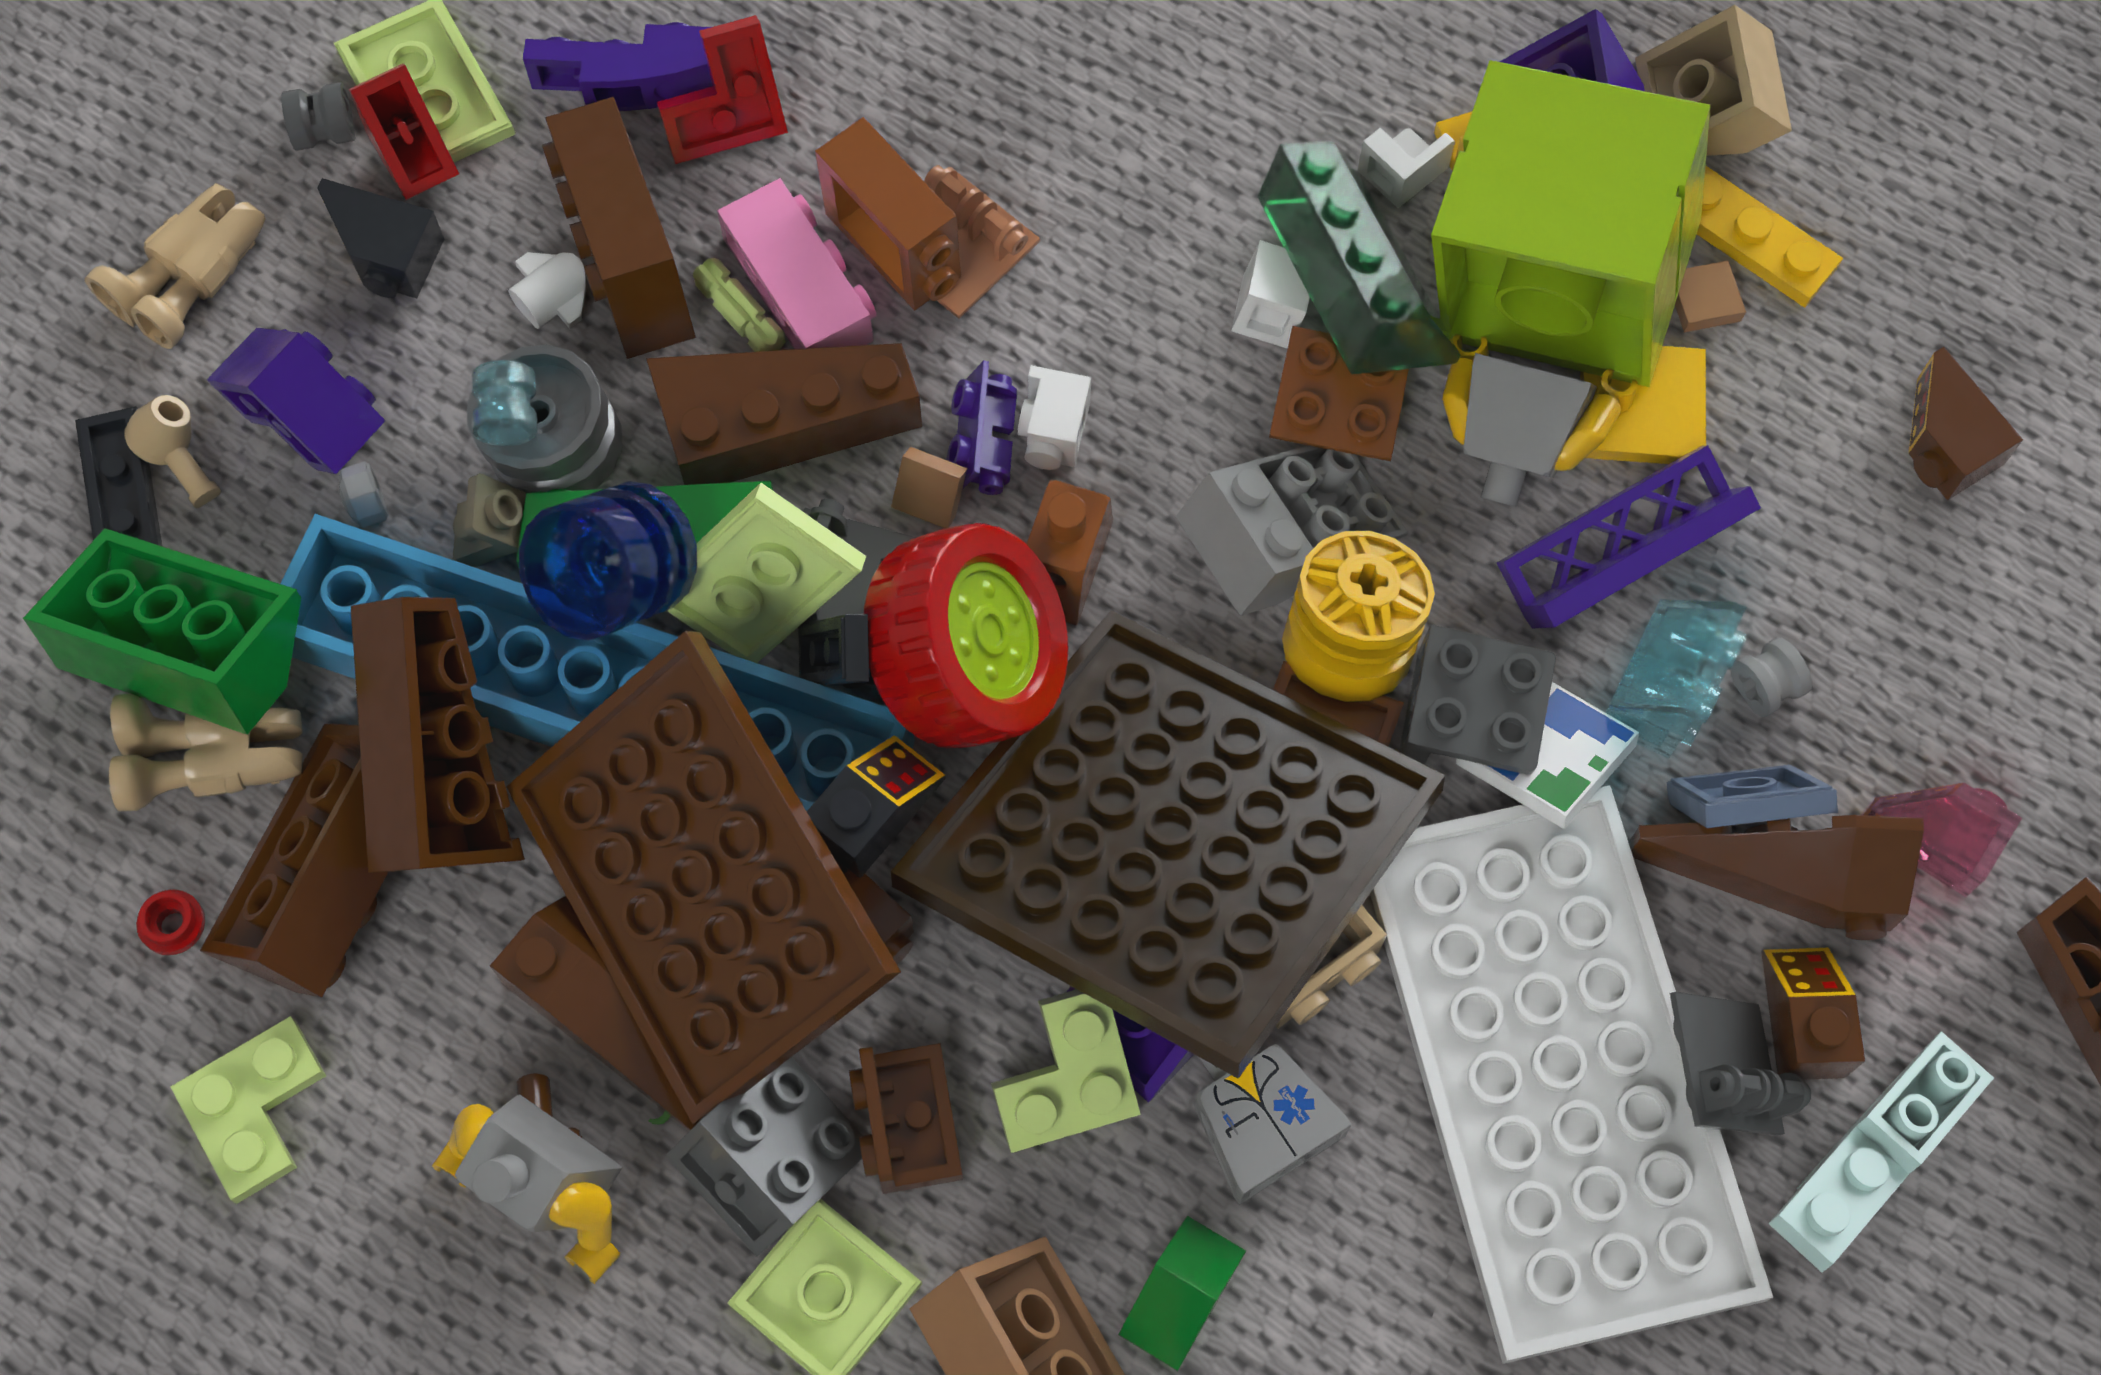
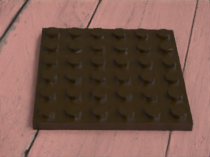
M1111 610L1068 660L1061 694L1049 715L1030 732L998 743L890 871L892 887L1230 1075L1239 1078L1442 793L1445 775Z

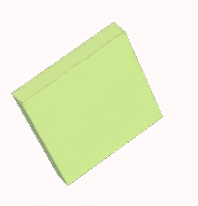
M819 1199L787 1230L727 1304L811 1375H849L920 1288L922 1281L822 1199Z

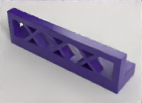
M1701 446L1498 561L1497 565L1531 628H1555L1761 509V506L1751 486L1730 489L1709 446ZM1697 466L1712 496L1694 506L1676 500V495L1682 474ZM1665 484L1662 495L1652 492ZM1639 498L1659 504L1653 530L1645 535L1625 529L1631 503ZM1673 509L1683 512L1670 520ZM1615 513L1612 524L1601 521ZM1589 527L1609 534L1603 557L1594 564L1573 558L1580 532ZM1622 538L1632 541L1619 549ZM1564 542L1561 554L1550 550ZM1536 557L1558 563L1551 589L1534 597L1520 566ZM1570 567L1581 570L1579 573L1568 578Z

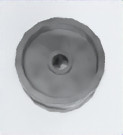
M547 344L520 347L496 359L477 378L467 401V426L478 449L491 464L495 474L502 483L525 493L547 492L552 489H567L571 491L596 490L613 472L622 451V425L590 365L570 350Z

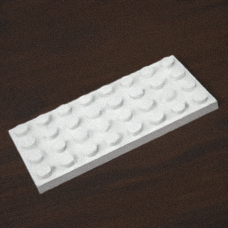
M1611 786L1600 787L1565 829L1525 805L1416 828L1370 895L1378 924L1387 934L1384 941L1385 949L1502 1363H1510L1758 1304L1773 1298L1720 1129L1694 1126L1692 1111L1686 1099L1687 1084L1680 1047L1673 1029L1674 1015L1670 993L1676 992Z

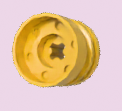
M1343 531L1321 540L1305 557L1282 636L1285 659L1298 679L1317 693L1344 702L1371 701L1392 692L1409 672L1418 641L1422 636L1424 626L1430 614L1435 595L1430 571L1415 551L1396 538L1373 531Z

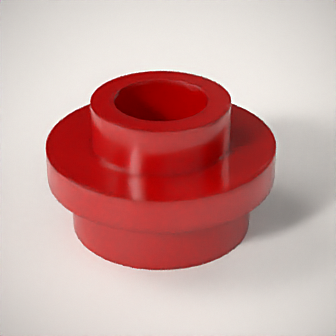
M175 889L161 891L149 897L141 906L136 922L137 933L141 941L153 952L161 955H177L190 949L200 939L205 927V913L200 903L189 893ZM170 914H181L183 922L179 929L170 934L163 933V920Z

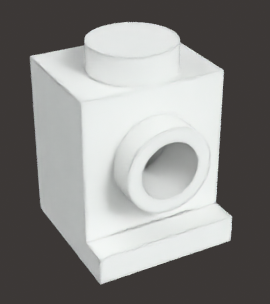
M1031 365L1028 375V399H1025L1023 402L1018 425V435L1027 437V448L1024 457L1027 463L1045 470H1054L1059 468L1060 465L1075 467L1090 406L1091 377Z

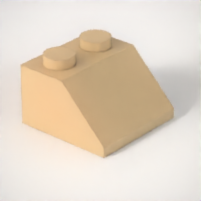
M1736 5L1635 57L1637 73L1644 84L1645 92L1711 105L1706 156L1748 153L1792 131L1772 30Z

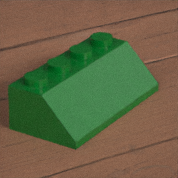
M104 528L23 619L56 668L248 735L287 688L301 596L297 589Z

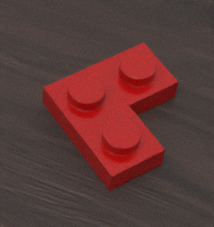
M754 15L700 30L699 34L713 86L657 102L675 164L788 133L761 24L757 16Z

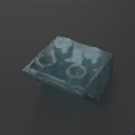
M1660 599L1637 643L1605 713L1638 731V745L1668 759L1680 741L1691 746L1702 723L1705 724L1717 703L1722 691L1719 685L1727 669L1730 670L1746 640L1747 634L1736 629L1747 607L1736 602Z

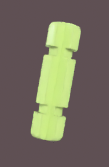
M708 258L702 265L697 266L693 272L695 286L706 298L714 300L712 305L741 337L746 336L749 339L747 344L755 352L777 351L784 346L786 342L784 331L771 317L764 316L766 311L736 278L729 277L731 272L719 259Z

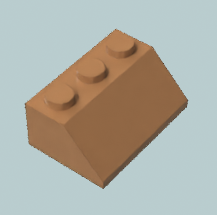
M1046 1236L959 1269L909 1308L945 1375H1125Z

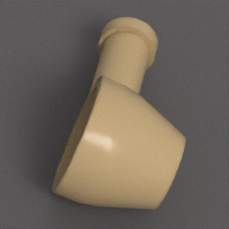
M161 395L140 407L131 416L125 428V440L135 455L152 464L168 465L189 494L188 499L195 508L202 507L220 495L221 490L218 485L208 479L187 450L191 440V415L189 408L182 400L170 395Z

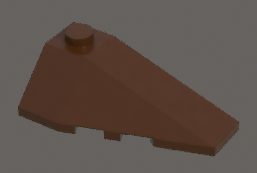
M1842 815L1832 816V828L1798 830L1791 826V820L1788 818L1767 821V824L1750 827L1744 833L1733 834L1732 826L1730 825L1706 828L1699 823L1639 825L1628 843L1634 859L1823 928L1845 929L1846 937L1849 939L1876 940L1885 937L1887 931L1893 930L1909 913L1924 834L1923 818Z

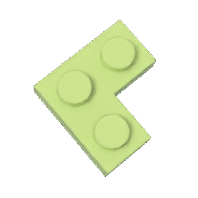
M1077 989L1038 1001L1055 1064L991 1083L1011 1153L1141 1115L1113 1010Z
M291 1016L170 1086L230 1200L236 1204L297 1168L267 1111L326 1077L300 1027Z

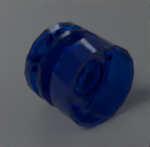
M632 481L541 510L526 526L519 547V576L529 603L542 620L566 637L587 641L611 634L633 625L637 621L674 608L689 593L697 572V543L688 518L675 501L651 484Z

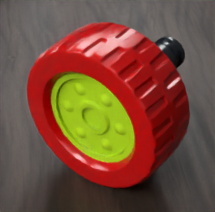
M986 523L966 524L937 530L905 541L898 545L879 564L869 584L863 613L868 614L869 682L843 685L844 687L855 689L864 684H875L882 700L904 728L917 738L943 748L979 746L1021 736L1030 732L1049 715L1059 699L1066 677L1068 665L1067 627L1056 587L1043 563L1025 542L998 526Z

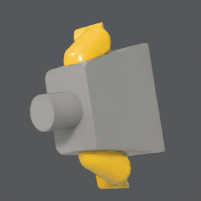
M1455 335L1451 340L1453 362L1449 369L1442 401L1453 438L1464 445V454L1491 461L1481 498L1517 507L1526 472L1554 478L1557 471L1572 470L1605 440L1619 414L1630 408L1638 382L1633 379L1629 389L1616 391L1609 386L1614 370L1607 369L1602 374L1597 394L1594 397L1597 387L1590 382L1489 357L1486 337H1481V345L1477 350L1472 352L1462 351V335Z
M516 1095L495 1113L487 1106L481 1104L469 1105L459 1113L450 1139L432 1164V1167L438 1172L442 1169L454 1176L460 1182V1186L469 1188L480 1200L491 1204L526 1230L535 1233L564 1228L577 1229L578 1242L565 1255V1259L572 1266L576 1264L588 1275L589 1280L595 1284L620 1257V1252L610 1242L612 1237V1204L607 1192L623 1167L522 1095Z

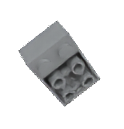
M1309 445L1209 472L1175 516L1240 616L1277 605L1294 596L1306 555L1325 538L1343 531L1369 530L1396 538L1397 540L1408 534V531L1357 455Z

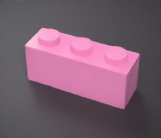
M781 178L717 210L724 241L794 349L860 346L873 342L871 319L876 317L875 307L866 290L860 284L852 287L843 274L846 272V265L834 242L831 239L822 242L814 230V227L817 226L815 216L801 194L793 197Z

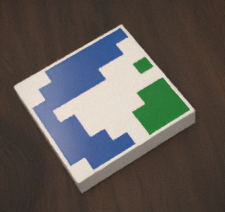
M1552 682L1538 764L1532 774L1526 775L1457 758L1456 764L1565 829L1637 746L1639 732Z

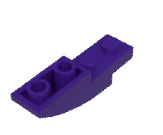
M672 22L666 25L645 24L643 44H633L617 39L605 42L571 41L563 37H551L546 40L525 39L523 62L532 89L582 91L585 105L614 97L619 112L658 108V101L713 86L699 34L700 30L711 27L689 26L680 22Z

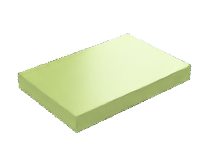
M428 0L334 42L335 48L355 86L402 63L406 65L454 163L515 135L512 123L442 0Z
M760 483L654 584L649 600L697 632H701L703 636L730 654L758 663L862 571L866 556L763 483Z

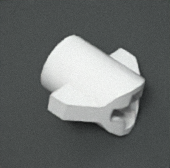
M527 252L516 260V267L525 278L511 287L508 292L516 307L535 328L539 329L556 315L562 319L569 329L582 320L586 295V279L584 265L579 257L573 253L566 252L559 254Z

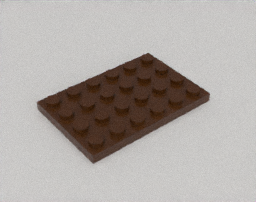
M685 631L506 786L692 1124H697L721 1102L747 1092L901 973L701 632Z

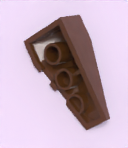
M567 896L560 898L535 913L491 963V969L505 987L690 1131L696 1124H692Z

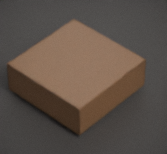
M1728 260L1686 268L1675 303L1684 333L1742 321L1746 310Z
M910 447L902 456L891 508L940 527L949 528L957 513L967 468Z

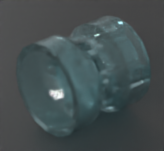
M508 360L490 361L477 366L472 372V394L478 400V407L473 410L472 433L475 438L483 443L495 446H513L531 441L536 437L537 413L530 406V400L536 394V373L533 368L524 363Z

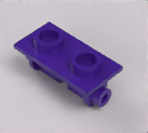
M983 360L966 379H961L957 383L954 390L951 410L953 415L959 416L957 434L952 438L946 460L967 468L963 489L970 482L979 484L978 489L981 493L998 495L1003 492V486L1010 482L1013 441L993 437L992 431L1007 435L1014 431L1017 389L1012 386V379L1007 375L994 374L988 377L989 361Z

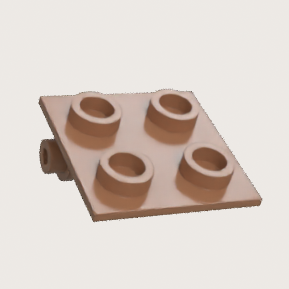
M936 165L927 173L924 182L956 215L961 277L958 279L955 287L945 297L937 301L960 319L1040 242V238L952 167L943 169L940 165Z

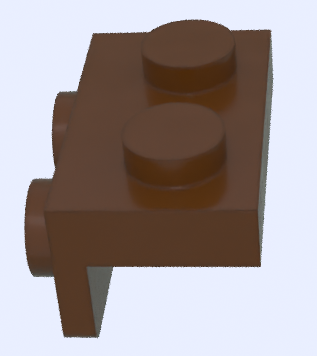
M941 1043L874 1054L872 1046L860 1048L859 1054L862 1068L849 1070L855 1110L868 1108L872 1134L859 1136L865 1176L879 1175L883 1194L963 1180Z

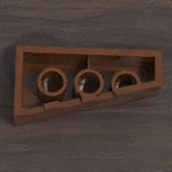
M614 97L545 117L552 141L541 145L552 178L565 177L566 181L555 184L567 219L575 216L579 218V222L569 224L580 259L589 257L593 259L594 263L584 266L585 273L595 302L607 299L626 358L630 359L696 338L674 257Z
M902 343L646 358L684 485L731 483L922 427L920 395Z
M399 597L352 605L351 619L368 873L525 860L520 839L510 838L503 809L511 806L504 780L495 781L485 745L493 742L488 718L481 717L476 710L470 689L477 682L456 599Z

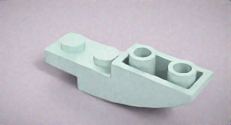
M1941 1031L1897 1076L1796 1188L1798 1190L1768 1224L1821 1273L1834 1264L1905 1178L1925 1161L1994 1077Z

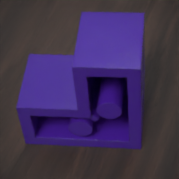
M256 328L207 378V381L247 420L254 424L271 427L310 466L318 471L337 474L386 421L372 407V404L376 401L374 395L354 377L347 375L344 379L328 363L333 358L330 350L314 335L306 331L300 334L299 332H291L286 329Z

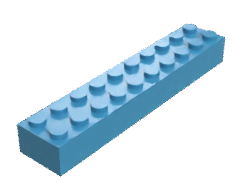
M314 514L280 583L297 589L301 596L292 658L355 679L351 619L352 605L399 597L455 598L477 682L470 688L476 710L481 717L488 718L489 726L549 747L555 745L678 638V636L318 514ZM710 647L806 811L846 765L895 735L910 748L914 746V734L898 722L888 707Z

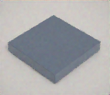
M1792 765L1672 778L1671 781L1667 782L1670 805L1706 828L1838 813L1837 790Z

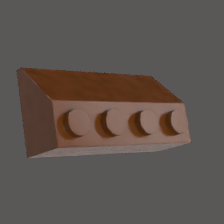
M324 724L302 763L301 774L293 779L200 949L202 953L293 992L321 998L326 989L339 979L346 965L345 953L358 929L365 926L374 914L377 906L376 895L389 872L368 873L359 725Z

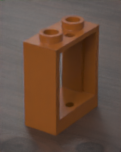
M862 117L815 150L825 214L915 311L929 300L937 301L945 297L955 287L958 279L961 277L957 218L954 212L892 146Z

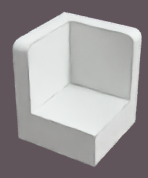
M1379 128L1363 141L1357 171L1391 203L1399 208L1449 168L1455 140L1445 133L1429 146L1412 129H1404L1392 139L1384 130Z
M1260 240L1243 275L1231 331L1288 349L1292 326L1300 327L1307 313L1316 259L1312 256Z

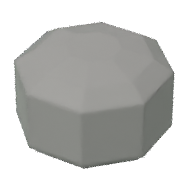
M364 461L341 469L338 478L339 493L344 508L353 521L364 528L387 520L386 517L389 514L386 502L370 463L367 464Z

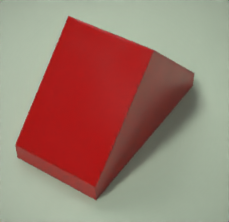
M404 63L349 89L367 136L405 200L459 175Z

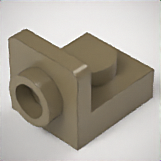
M481 473L470 477L468 480L467 500L457 504V514L453 523L455 537L452 560L471 567H477L517 552L526 493Z

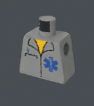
M1277 1044L1268 1047L1254 1056L1239 1078L1200 1058L1214 1082L1197 1093L1194 1107L1233 1197L1239 1205L1345 1138L1352 1125L1346 1115Z

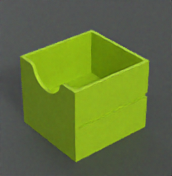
M1489 60L1463 138L1464 151H1459L1431 233L1442 337L1452 340L1453 336L1462 335L1463 344L1478 348L1481 345V337H1486L1488 350L1599 376H1602L1605 370L1612 369L1614 370L1612 379L1629 383L1634 379L1638 382V385L1650 387L1701 221L1711 105Z

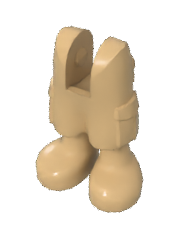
M215 183L201 193L181 213H176L164 221V225L146 239L143 248L149 260L144 265L128 275H124L114 268L101 265L89 272L85 277V283L97 299L115 316L132 327L137 324L141 332L163 348L172 349L184 335L185 326L183 321L198 297L203 300L208 297L213 298L225 284L229 276L234 273L239 261L255 245L254 240L263 227L265 215L249 202H241L235 205V196L232 191ZM170 278L177 280L168 291L159 298L156 297Z
M131 693L115 695L112 699L110 710L111 728L115 743L123 755L112 757L109 766L110 792L115 808L118 811H138L146 807L157 795L188 786L195 797L216 796L226 793L233 794L245 790L246 786L277 784L302 772L303 754L298 750L285 747L250 748L251 742L286 740L299 737L302 734V718L299 710L270 707L250 733L246 735L189 714H185L184 721L157 718L153 716L147 703L141 697ZM189 749L185 752L184 759L152 761L146 758L159 753Z

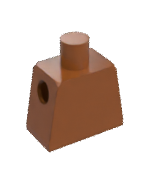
M1050 480L1027 545L1037 555L1049 574L1052 572L1056 573L1065 580V585H1055L1062 604L1066 622L1078 625L1113 523L1111 498L1095 491L1057 480Z

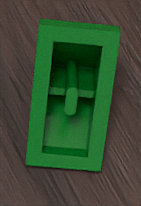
M1187 1216L1156 1262L1118 1335L1178 1371L1245 1255L1246 1250Z

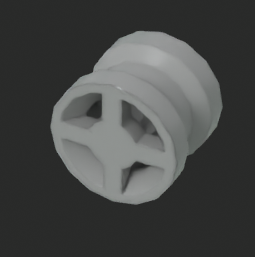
M1775 638L1766 643L1762 648L1761 654L1758 656H1743L1731 665V676L1735 687L1753 712L1761 717H1767L1778 711L1782 700L1786 698L1799 699L1812 689V678L1803 657L1789 641L1783 638Z

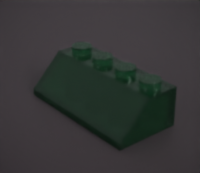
M1333 141L1280 144L1257 198L1283 247L1286 249L1293 266L1351 375L1457 363L1461 356L1366 184Z

